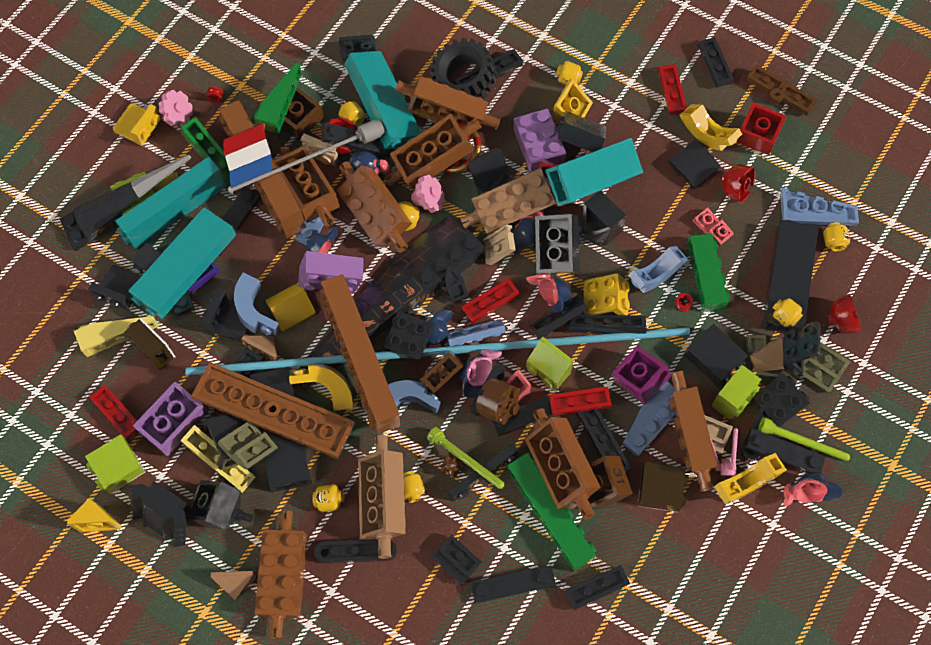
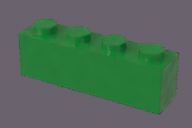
M712 234L690 236L687 247L702 312L724 310L728 302H730V295L725 289V275L721 273L722 262L716 252L718 250L717 241L713 239Z

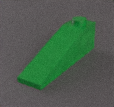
M296 63L261 103L259 110H256L254 120L257 126L265 123L264 130L275 133L280 132L302 76L300 63Z
M194 117L181 127V134L203 159L209 157L215 163L222 174L224 182L227 185L230 184V171L224 151L198 119Z

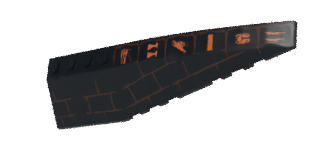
M448 216L408 245L407 249L404 248L405 251L393 256L355 301L370 342L391 326L393 317L398 311L408 314L441 289L445 284L448 266L453 267L461 274L484 256V246L469 230ZM334 328L331 329L308 358L342 355L340 343L337 342L334 335ZM341 363L324 364V365L330 366V367H332V368L335 369V368H336L337 366H339ZM300 366L299 369H306V372H309L308 366ZM305 382L299 384L306 391L316 382Z

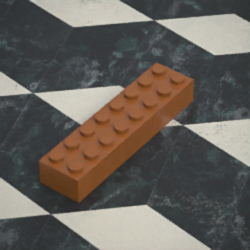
M239 100L219 109L222 115L219 119L227 137H232L254 128ZM271 158L272 170H275L277 167ZM280 172L253 183L256 190L261 194L260 197L264 205H267L269 214L275 220L280 233L284 232L286 238H289L307 228L302 211Z
M341 274L321 281L322 289L319 290L321 302L324 309L326 308L330 325H333L335 338L340 343L341 353L347 361L350 376H353L356 391L361 396L363 409L365 412L369 411L367 414L371 429H376L377 434H381L399 427V411L344 275Z

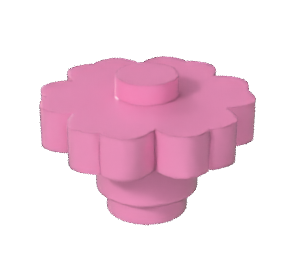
M175 90L167 91L162 95V101L159 102V113L166 123L170 126L176 125L181 127L190 121L189 116L193 115L191 103L188 102L187 95L182 91L176 92Z
M430 175L418 178L419 183L415 185L416 190L411 195L414 205L421 206L425 210L429 209L431 213L441 210L442 204L445 203L441 184Z

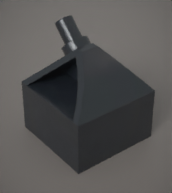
M600 190L583 205L581 223H579V234L583 238L595 243L607 245L623 231L627 215Z
M200 480L186 519L204 527L226 530L235 521L240 522L243 520L250 523L253 515L245 513L243 509H240L241 490L221 481Z

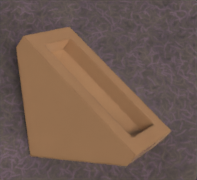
M274 336L242 337L246 347L271 361L279 360Z
M778 337L749 355L755 372L784 369L783 338Z
M253 571L212 572L211 578L236 600L256 579V574Z

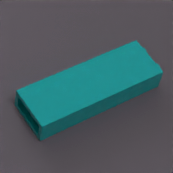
M381 51L350 53L344 64L371 121L379 120L383 125L384 134L379 138L384 148L398 149L421 134L412 113L407 111L408 105L402 93L395 91L397 83Z
M632 138L545 170L558 206L571 203L643 173Z
M207 157L117 219L116 223L119 226L117 231L128 246L132 244L137 250L226 188L219 168Z
M204 207L130 288L131 300L139 307L141 305L145 306V310L151 316L155 317L157 315L163 319L236 236L233 227Z

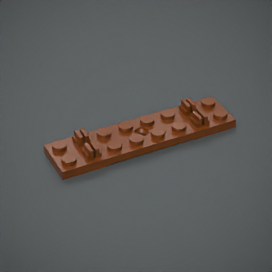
M209 362L191 395L192 399L336 459L339 458L355 424L350 419ZM275 406L277 409L275 412H270L269 408Z

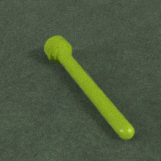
M763 417L759 423L758 431L770 435L773 433L841 460H850L848 453L777 427L770 419Z
M435 427L429 432L427 440L433 445L443 446L497 488L501 489L504 487L502 480L445 439L444 432L439 428Z

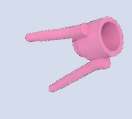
M737 428L734 429L731 459H722V463H719L712 443L718 465L715 471H720V476L737 475Z

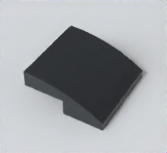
M693 140L668 160L677 175H682L692 189L721 167L716 159L696 140Z

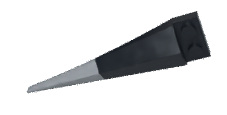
M186 155L90 200L60 218L72 248L77 251L91 243L127 208L156 184L190 160L191 156Z

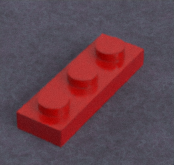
M676 64L659 66L658 73L669 115L681 114L687 109V104Z
M508 278L461 306V310L470 323L473 324L518 297L519 291Z
M105 384L90 396V399L126 440L138 432L133 427L137 420Z
M608 386L549 395L552 416L610 408L612 406Z

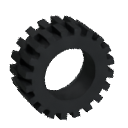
M461 38V42H458L457 39L452 40L453 44L450 46L448 43L444 44L445 49L437 51L438 57L434 56L432 59L434 64L430 65L433 81L446 84L458 91H464L471 96L485 99L487 97L486 91L491 92L493 90L491 84L496 83L495 76H497L495 65L488 49L481 42L476 43L475 39H470L467 42L466 38ZM474 64L480 67L479 74L472 81L462 85L450 83L451 74L459 66Z

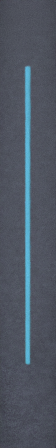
M690 328L646 331V334L613 333L550 338L547 340L554 346L684 336L690 335ZM540 339L425 348L422 356L445 355L450 350L454 354L481 352L484 349L497 351L534 348ZM395 351L375 352L378 360L410 358ZM343 355L219 366L236 372L309 366L311 363H347V361L343 358ZM207 366L187 367L186 375L203 374Z

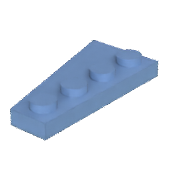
M782 188L780 191L782 220H792L795 223L829 225L835 222L845 226H857L859 224L858 206L838 201L830 202L822 197L816 196L814 198L806 196L802 192L794 193L788 191L789 189Z
M668 381L646 405H642L623 442V445L637 457L641 455L676 415L675 411H671L668 401L675 388Z

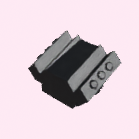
M155 481L150 487L143 483L132 485L130 507L133 520L142 518L143 527L151 528L160 534L163 540L173 538L174 547L186 545V515L190 506Z

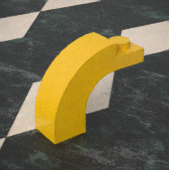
M691 104L679 115L688 130L698 140L715 150L722 151L726 146L735 144L742 135L739 128H724L716 124L706 112L703 104Z
M311 363L308 366L309 372H306V369L294 370V373L290 374V384L318 382L324 385L331 393L334 411L354 408L351 387L345 377L334 368L324 364Z
M774 453L764 457L740 474L724 480L714 487L725 504L732 503L784 473L786 468L777 454Z

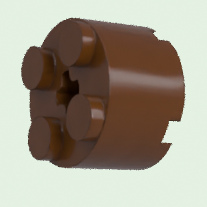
M489 379L482 387L485 390L483 395L478 396L476 409L482 416L504 425L512 415H516L519 411L520 406L517 403L520 389L499 379Z

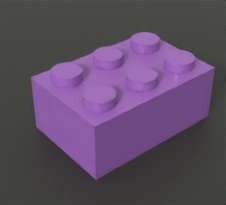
M548 109L514 118L513 130L529 172L538 169L543 159L558 164L565 163L566 152L561 140L558 139V132H556V127Z
M306 251L299 266L298 287H302L305 290L322 289L321 281L343 274L351 294H354L363 280V258Z
M174 382L133 427L168 457L181 443V439L207 415L208 411L202 403L192 399L190 393Z

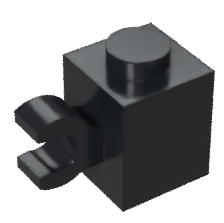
M146 243L132 260L135 263L133 267L141 273L143 271L146 272L159 258L161 253Z

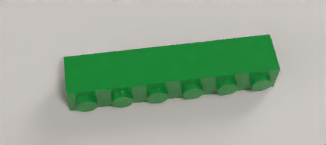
M527 453L507 465V472L572 571L575 572L594 560L596 557L595 547L590 541L587 542L585 540L583 529L579 524L575 525L571 519L573 518L569 509H557L534 458L530 457Z

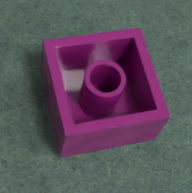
M636 346L611 373L616 385L644 405L671 377L667 365L639 346Z

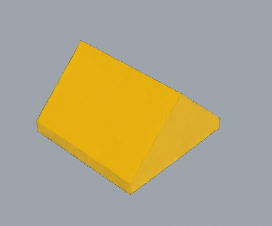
M573 78L569 80L554 105L552 117L554 121L558 122L560 116H564L566 111L584 118L593 103Z
M298 283L265 300L275 320L279 323L282 332L316 315L305 290L302 287H298Z
M90 498L67 520V524L79 532L121 530V525Z

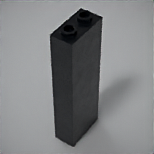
M792 220L780 221L776 230L762 329L784 333L805 325L819 227L812 226L811 224L795 223ZM790 298L802 307L801 314L803 316L793 327L791 325L785 327L773 317L775 312L773 307L780 299L784 301Z
M289 367L274 368L271 371L260 370L250 375V379L296 397L294 385L290 384L289 376L291 371ZM272 406L269 408V411L275 412L277 408ZM259 427L260 433L266 432L278 447L265 457L269 487L272 492L312 484L306 447Z

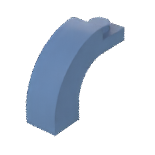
M677 246L669 247L657 260L645 268L633 270L629 277L633 285L645 293L670 278L688 259Z
M242 273L234 291V302L239 319L253 333H256L258 328H260L263 333L276 336L280 330L279 323L260 314L253 307L254 299L261 289L260 280Z
M403 380L388 385L396 406L405 402H415L435 414L441 408L439 399L431 393L427 395L428 386L423 383Z

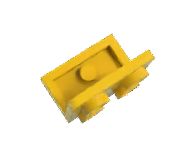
M132 103L114 125L113 131L143 146L162 118L157 107L150 104L146 110Z
M618 273L585 280L584 303L587 309L584 311V314H601L613 311L617 315H628V309L630 308L628 300L630 286L628 281Z

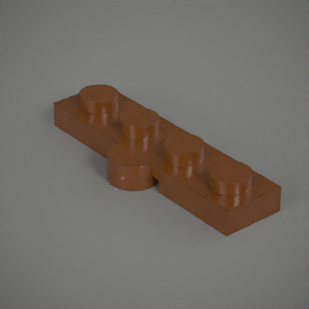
M757 64L746 78L747 82L770 94L769 100L773 104L783 102L806 116L817 102V99Z

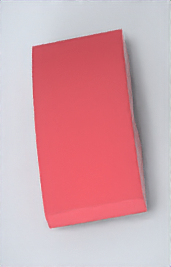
M708 207L693 219V222L705 234L713 235V239L717 241L718 245L723 244L734 234L723 220L719 221Z

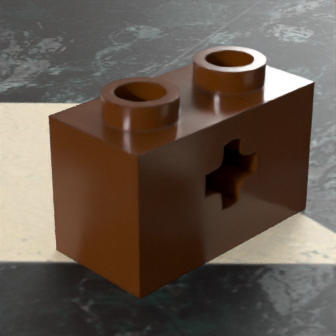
M450 350L422 376L421 380L435 393L463 367L464 363Z

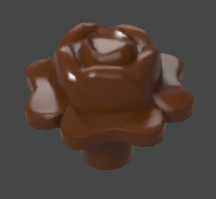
M451 453L445 457V463L441 464V470L443 472L448 471V475H452L454 478L457 477L462 468L461 460Z

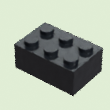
M573 214L535 216L536 273H580L578 216Z

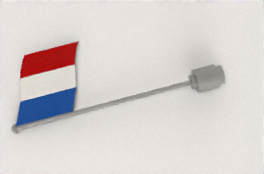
M372 120L357 127L356 136L275 170H272L271 153L265 137V123L224 139V155L230 171L231 187H228V192L233 194V191L353 140L358 139L364 144L375 140L384 134L383 125L379 120Z

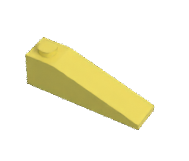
M154 316L141 317L152 329L159 327ZM140 318L86 324L75 330L74 333L81 351L86 357H89L129 340L124 332L131 323L136 322Z
M195 425L181 439V443L238 490H241L242 493L256 478L240 465L219 470L217 462L220 455L214 441Z

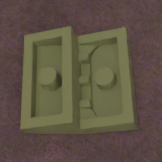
M820 342V354L804 360L803 374L801 375L830 393L851 361Z
M250 422L240 426L217 443L233 461L245 470L278 448L266 432L261 434L255 425Z

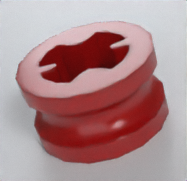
M214 86L207 89L206 98L214 103L222 101V89Z
M688 293L679 294L675 301V307L681 312L689 311L693 305L692 296ZM687 300L685 306L681 305L682 302L679 301Z

